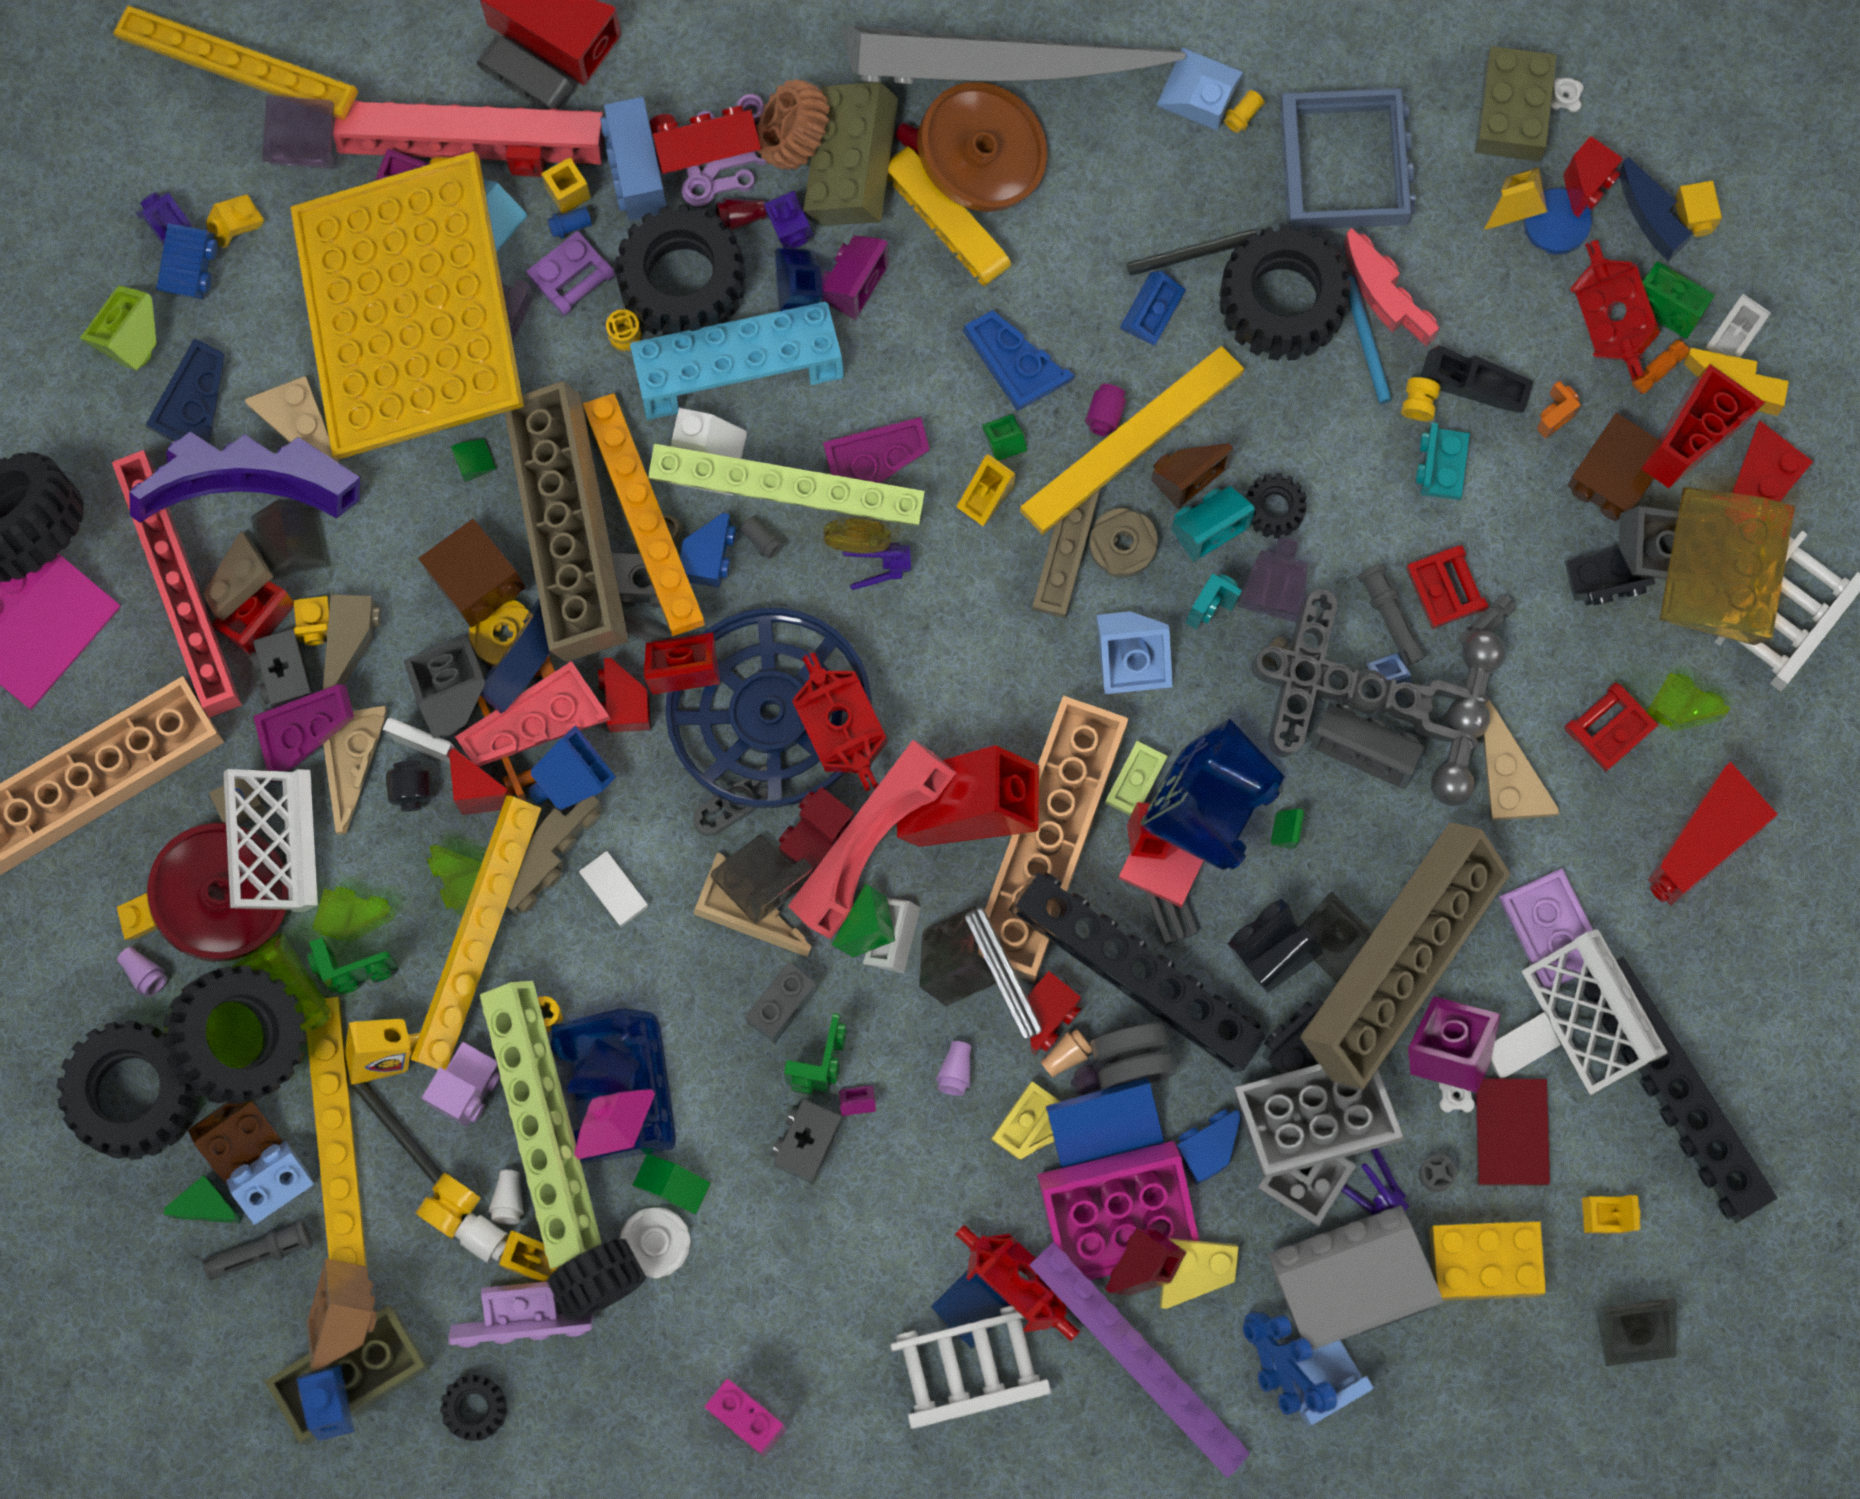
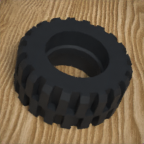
M679 205L677 211H670L669 206L659 208L660 214L653 217L649 212L641 217L643 222L641 226L633 224L627 231L629 239H622L618 247L620 255L616 257L615 268L624 306L636 315L639 324L643 322L645 330L653 335L659 330L665 336L727 323V314L734 315L739 308L738 299L744 296V280L746 279L741 246L737 244V238L732 229H725L724 221L717 215L710 219L708 211L698 207L696 212H691L689 205ZM675 250L696 251L704 255L711 262L712 276L707 284L697 292L687 296L666 295L655 289L650 282L649 274L655 262L663 255Z
M1281 225L1280 231H1273L1271 226L1261 229L1260 237L1252 233L1244 239L1243 246L1237 245L1231 253L1230 261L1226 262L1219 293L1220 313L1225 315L1224 324L1227 330H1234L1236 332L1234 339L1241 346L1246 342L1251 345L1249 352L1259 356L1261 351L1269 353L1268 359L1278 361L1279 355H1287L1288 361L1298 360L1299 353L1304 352L1305 356L1308 357L1316 353L1319 345L1325 347L1332 340L1333 333H1337L1342 325L1350 295V281L1347 280L1349 271L1346 263H1339L1341 254L1336 247L1328 249L1326 247L1328 240L1320 234L1316 238L1310 236V229L1301 227L1300 232L1291 231V225ZM1285 269L1297 272L1305 277L1313 286L1316 293V301L1313 307L1303 314L1293 317L1274 315L1260 306L1255 299L1253 285L1256 279L1272 270Z
M27 452L26 454H13L9 459H0V582H10L11 578L22 579L26 577V574L30 572L35 573L42 569V565L48 561L51 563L58 557L57 554L62 549L65 550L71 543L70 538L76 536L79 530V522L83 520V497L60 467L46 455Z
M239 965L234 968L227 966L202 975L188 983L181 989V995L173 999L169 1006L172 1012L170 1015L165 1016L163 1027L168 1028L167 1036L162 1037L163 1048L169 1047L171 1056L166 1058L170 1068L176 1067L179 1072L176 1076L177 1080L182 1085L188 1083L192 1087L191 1093L198 1097L207 1096L210 1102L218 1104L223 1102L240 1104L273 1093L281 1088L280 1084L282 1082L288 1081L295 1073L292 1068L294 1065L301 1063L304 1055L299 1049L300 1045L306 1044L307 1033L301 1032L300 1024L305 1023L306 1020L304 1012L297 1014L294 1005L299 1003L294 993L286 994L284 989L287 985L281 979L272 980L269 978L270 972L263 969L253 971L251 966ZM226 1002H237L249 1008L258 1018L262 1027L263 1045L256 1061L243 1068H231L221 1063L212 1054L206 1040V1024L211 1011Z
M126 1020L123 1025L118 1024L116 1021L105 1024V1030L102 1031L96 1028L86 1034L89 1039L83 1044L77 1041L71 1048L75 1052L71 1060L65 1058L61 1068L65 1070L64 1078L60 1077L57 1080V1089L62 1092V1097L57 1098L59 1109L65 1113L64 1122L68 1128L75 1132V1136L81 1142L112 1158L122 1159V1157H127L131 1160L142 1159L143 1155L146 1154L155 1156L162 1153L161 1147L166 1144L173 1146L179 1141L176 1135L182 1129L187 1132L192 1124L188 1120L191 1112L197 1113L199 1102L195 1100V1094L190 1092L192 1087L188 1083L182 1085L177 1080L176 1076L179 1072L176 1067L170 1068L166 1058L171 1055L169 1047L163 1048L162 1037L167 1036L166 1033L150 1024L141 1025L137 1021ZM130 1058L144 1060L155 1068L159 1076V1093L154 1105L144 1116L132 1122L120 1123L109 1119L101 1110L98 1100L99 1087L103 1077L109 1069L123 1060Z

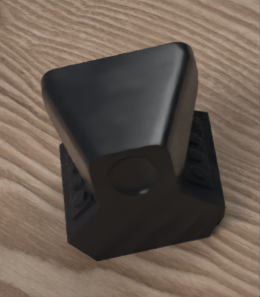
M1282 898L1268 905L1256 920L1238 930L1227 943L1234 957L1267 993L1323 954L1317 937L1305 928L1297 925L1289 905Z

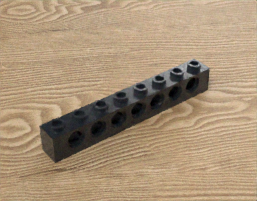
M1038 872L1029 878L1008 909L1009 912L1234 1073L1245 1070L1267 1036L1259 1030L1261 1026L1255 1020L1246 1015L1240 1017L1231 1010L1232 1005L1226 999L1219 995L1212 997L1202 989L1204 985L1198 979L1188 974L1183 976L1174 969L1176 965L1170 959L1161 954L1155 956L1145 949L1147 944L1141 938L1134 934L1127 936L1117 928L1119 924L1113 918L1104 913H1101L1099 916L1088 908L1090 903L1085 898L1076 893L1070 895L1060 888L1062 883L1053 875L1046 872L1042 875ZM1049 900H1054L1059 904L1061 913L1058 918L1052 917L1048 913L1046 906ZM1078 920L1084 921L1088 925L1089 935L1087 938H1082L1076 933L1075 925ZM1106 941H1111L1116 945L1118 953L1115 959L1109 958L1105 954L1104 944ZM1135 961H1139L1145 966L1146 975L1143 979L1137 978L1133 973L1132 966ZM1164 981L1169 982L1174 988V996L1171 1000L1162 995L1161 985ZM1192 1002L1198 1003L1202 1008L1200 1020L1193 1018L1190 1014L1189 1008ZM1221 1022L1226 1023L1231 1030L1228 1040L1222 1039L1218 1033V1026Z
M1622 956L1616 962L1668 1052L1662 1056L1665 1061L1664 1069H1655L1650 1063L1638 1069L1643 1077L1640 1079V1084L1650 1098L1655 1096L1662 1108L1659 1109V1113L1665 1124L1669 1128L1675 1127L1681 1137L1678 1143L1684 1154L1688 1158L1694 1157L1701 1168L1697 1173L1703 1184L1708 1189L1713 1187L1720 1198L1717 1201V1205L1722 1214L1728 1220L1732 1218L1736 1224L1775 1201L1778 1197L1630 965ZM1586 981V988L1583 991L1586 1000L1598 1004L1601 995L1600 988L1596 983ZM1603 1012L1605 1018L1602 1019V1024L1605 1030L1616 1035L1619 1022L1615 1015ZM1621 1043L1624 1047L1621 1049V1054L1627 1064L1630 1065L1638 1061L1639 1058L1633 1047ZM1669 1083H1677L1683 1088V1099L1677 1100L1670 1096L1668 1092ZM1689 1113H1696L1702 1118L1703 1128L1701 1130H1695L1689 1126L1687 1121ZM1709 1143H1715L1722 1149L1723 1155L1720 1161L1713 1160L1708 1156L1707 1146ZM1729 1173L1736 1174L1741 1179L1742 1187L1740 1191H1733L1728 1187L1726 1178Z

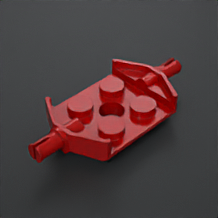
M1599 240L1590 241L1591 243L1585 244L1591 261L1590 266L1570 290L1576 294L1595 349V352L1592 354L1599 359L1623 361L1627 365L1631 381L1640 380L1639 378L1645 377L1639 360L1642 358L1641 354L1660 333L1642 278L1635 263L1608 260L1603 256ZM1617 304H1624L1626 307L1624 318L1614 321L1611 315L1612 309Z
M809 653L814 666H812L808 656L805 655L802 660L810 674V679L796 694L792 702L825 772H850L858 774L865 791L871 790L866 779L868 777L873 789H875L879 784L870 767L887 745L888 740L854 671H826L825 668L822 669L816 653ZM837 710H843L848 713V720L841 726H834L829 722L831 714Z
M966 1224L955 1233V1236L970 1248L971 1254L969 1256L967 1279L970 1281L977 1273L1016 1311L1029 1322L1023 1328L1024 1332L1045 1330L1052 1327L1061 1332L1069 1342L1080 1333V1330L1065 1318L1068 1312L1064 1302L1029 1266L1036 1258L1013 1236L1007 1233L990 1237L983 1235L979 1238ZM1018 1271L1024 1273L1029 1281L1022 1278Z

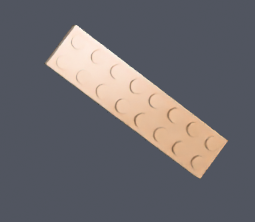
M183 676L0 783V875L224 743L210 717L202 709L200 701L191 685Z
M1066 696L1062 697L1038 763L1039 831L1012 835L985 908V912L1017 977L1032 983L1036 982L1050 940L1009 912L1008 909L1029 878L1038 872L1042 875L1046 872L1056 877L1062 883L1060 888L1068 893L1129 719ZM1049 900L1046 906L1047 911L1052 917L1058 918L1061 908L1056 901ZM974 938L969 952V960L989 967Z

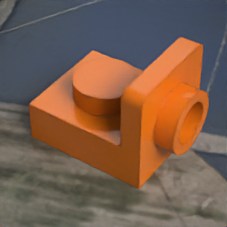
M1560 381L1556 382L1550 391V396L1557 404L1552 403L1539 415L1541 420L1537 430L1545 439L1574 418L1581 406L1576 392L1569 386L1565 387Z

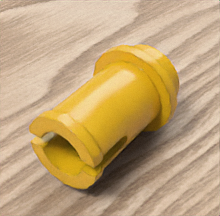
M1249 90L1234 109H1229L1225 113L1224 123L1236 133L1246 130L1248 127L1247 122L1265 104L1263 98L1257 92Z

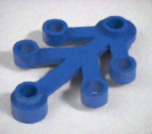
M1258 1312L1247 1314L1243 1324V1333L1247 1341L1256 1346L1263 1368L1258 1373L1259 1385L1265 1392H1269L1279 1388L1281 1383L1283 1394H1280L1278 1397L1281 1411L1285 1415H1290L1301 1409V1401L1295 1391L1292 1379L1304 1391L1305 1404L1311 1412L1322 1414L1335 1409L1337 1406V1396L1333 1387L1326 1381L1314 1384L1294 1362H1302L1312 1357V1348L1308 1340L1300 1338L1280 1345L1274 1340V1338L1281 1339L1291 1334V1324L1285 1315L1270 1318L1266 1313L1259 1314ZM1271 1356L1273 1357L1276 1370L1274 1369V1365H1273Z

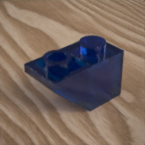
M776 248L775 262L779 311L819 304L823 298L821 266L810 251Z

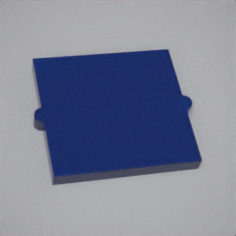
M966 1271L931 1308L948 1325L947 1329L1001 1316L1000 1309L1011 1305L977 1273L969 1281ZM995 1326L986 1328L987 1333H989ZM972 1332L958 1335L971 1349L975 1346Z

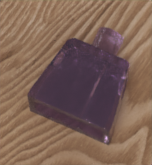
M1279 538L1275 553L1261 551L1239 596L1237 607L1297 622L1300 606L1305 600L1307 562L1294 559L1298 547L1296 541L1288 538Z

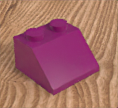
M853 235L848 245L846 243L842 244L836 254L835 261L837 263L832 272L826 271L819 282L818 288L821 289V302H827L830 307L855 320L857 319L889 266L888 242L883 239Z
M1433 996L1408 1047L1410 1075L1477 1093L1490 1065L1500 1014Z

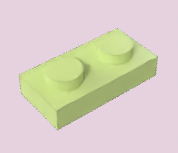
M1136 741L1105 804L1131 816L1136 802L1145 803L1168 756Z

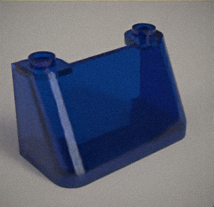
M1228 719L1194 739L1180 752L1140 823L1151 835L1221 870L1227 868L1233 870L1246 858L1244 852L1247 846L1242 840L1238 839L1256 807L1261 804L1267 806L1279 796L1280 791L1278 788L1285 776L1231 719Z
M619 1008L552 1025L551 1047L553 1052L560 1059L571 1062L580 1129L588 1111V1106L594 1098L652 1089L655 1093L632 1148L581 1158V1165L673 1149L676 1142V1132L662 1033L657 1017L648 1011ZM580 1129L573 1130L576 1145Z

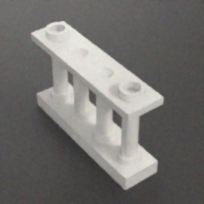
M1801 531L1795 540L1790 536L1785 540L1777 551L1781 555L1778 562L1737 614L1732 616L1728 613L1716 628L1721 633L1715 640V643L1719 646L1730 635L1773 667L1771 671L1776 676L1770 684L1779 691H1782L1860 592L1859 572L1856 573L1851 581L1846 577L1842 580L1798 547L1808 535L1804 531ZM1789 558L1834 590L1832 594L1837 598L1831 606H1828L1826 603L1821 605L1778 573ZM1769 583L1814 616L1812 620L1817 624L1811 632H1808L1806 629L1801 631L1758 599ZM1749 609L1793 641L1792 646L1796 648V651L1790 658L1786 655L1781 657L1738 625V622Z
M1009 1306L1000 1309L1001 1316L920 1337H918L917 1331L896 1335L897 1342L890 1344L892 1352L899 1350L904 1352L916 1405L913 1406L915 1413L908 1415L911 1429L1051 1394L1048 1379L1040 1381L1039 1375L1034 1374L1021 1319L1025 1318L1014 1307ZM1005 1323L1008 1326L1021 1379H1018V1387L1005 1390L1004 1383L1000 1384L986 1330V1328ZM970 1332L973 1333L986 1388H983V1396L971 1399L969 1392L965 1393L951 1338ZM938 1341L951 1397H948L949 1404L935 1407L934 1401L930 1402L917 1349L919 1345Z

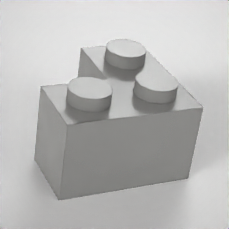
M1343 1157L1314 1165L1307 1176L1298 1170L1267 1179L1264 1176L1257 1189L1314 1225L1319 1226L1356 1165Z

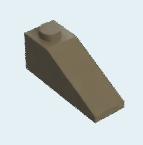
M331 594L323 690L337 684H346L374 638L375 627H380L381 607H376L372 596Z

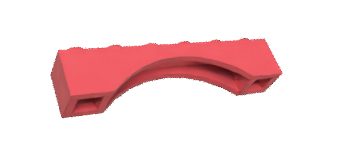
M912 740L798 891L788 907L809 928L831 939L852 909L859 877L867 859L878 842L904 816L925 804L935 801L956 772L934 752Z

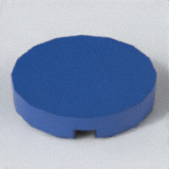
M1561 188L1544 191L1547 212L1525 218V233L1535 247H1540L1546 253L1552 255L1568 254L1578 249L1588 237L1592 225L1591 212L1587 207L1578 218L1572 212L1567 190Z

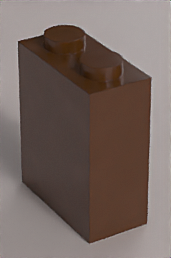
M1615 413L1573 474L1567 486L1572 489L1571 492L1577 499L1583 502L1591 501L1601 507V513L1613 521L1620 520V513L1635 508L1654 480L1652 476L1641 468L1658 439L1620 414Z
M473 518L418 558L427 574L470 628L488 619L492 612L506 602L514 600L526 588L517 571Z

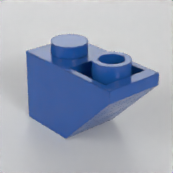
M720 514L683 540L680 560L689 583L720 588L721 578L728 577L730 558H725L727 545L733 546L736 526L731 525L729 514Z
M1224 1109L1208 1119L1211 1124L1200 1132L1194 1127L1178 1137L1181 1143L1176 1145L1181 1155L1183 1164L1196 1185L1201 1184L1228 1167L1241 1117L1238 1110L1229 1114L1227 1109Z

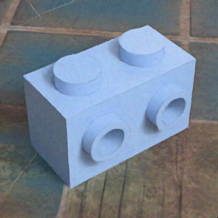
M287 1141L280 1145L274 1144L262 1152L261 1158L250 1165L245 1164L238 1167L231 1174V1178L226 1181L230 1193L254 1225L314 1185L309 1172Z

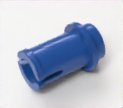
M586 206L561 215L553 213V217L547 219L553 238L559 236L560 239L564 238V234L592 225Z

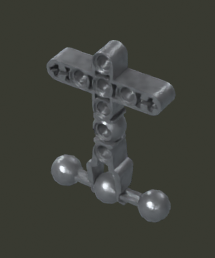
M1319 589L1313 591L1300 606L1290 650L1269 646L1260 651L1251 662L1252 673L1258 680L1281 687L1268 736L1270 750L1279 757H1287L1298 751L1305 741L1315 696L1328 700L1341 698L1342 703L1346 704L1350 701L1353 707L1361 712L1374 713L1379 711L1382 714L1387 712L1394 718L1414 724L1418 735L1445 742L1452 741L1447 764L1441 765L1436 769L1431 778V791L1439 802L1447 806L1464 804L1470 799L1474 791V778L1467 769L1471 749L1480 747L1476 738L1481 737L1486 732L1490 723V714L1485 703L1492 699L1485 693L1489 673L1495 672L1500 668L1505 659V645L1500 637L1489 631H1478L1466 639L1462 648L1463 660L1469 668L1465 688L1441 680H1436L1427 686L1405 682L1396 684L1395 679L1388 681L1384 675L1375 670L1359 672L1358 669H1353L1351 671L1342 664L1324 660L1337 610V601L1335 596L1327 590ZM1316 601H1320V607L1325 610L1317 617L1316 622H1311L1317 612V607L1313 606ZM1304 633H1312L1317 637V648H1310L1304 643ZM1269 656L1276 661V672H1268L1263 668V657ZM1302 665L1309 670V681H1302L1297 678L1295 674L1296 666ZM1335 674L1342 679V690H1335L1329 685V675ZM1364 683H1368L1375 688V699H1368L1363 695L1362 685ZM1397 692L1404 693L1408 697V708H1401L1396 704L1395 694ZM1433 695L1455 700L1447 711L1448 727L1429 721L1428 712L1433 708L1431 703ZM1289 698H1294L1301 703V714H1293L1288 710L1287 700ZM1289 724H1295L1290 728L1288 739L1293 742L1286 747L1284 746V740L1279 737L1288 730Z

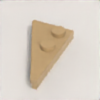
M306 376L245 399L247 406L264 419L276 432L280 433L289 443L299 437L339 463L337 457H332L329 435Z
M1488 701L1485 705L1490 714V723L1483 734L1491 820L1558 816L1559 809L1491 701Z
M386 706L353 711L354 718L323 743L335 832L337 835L347 834L388 714Z
M717 853L693 914L808 957L812 945L807 943L805 936L796 927L792 929L779 916L780 912L760 892L755 891L751 883L743 875L739 877L725 863L726 858L722 854Z

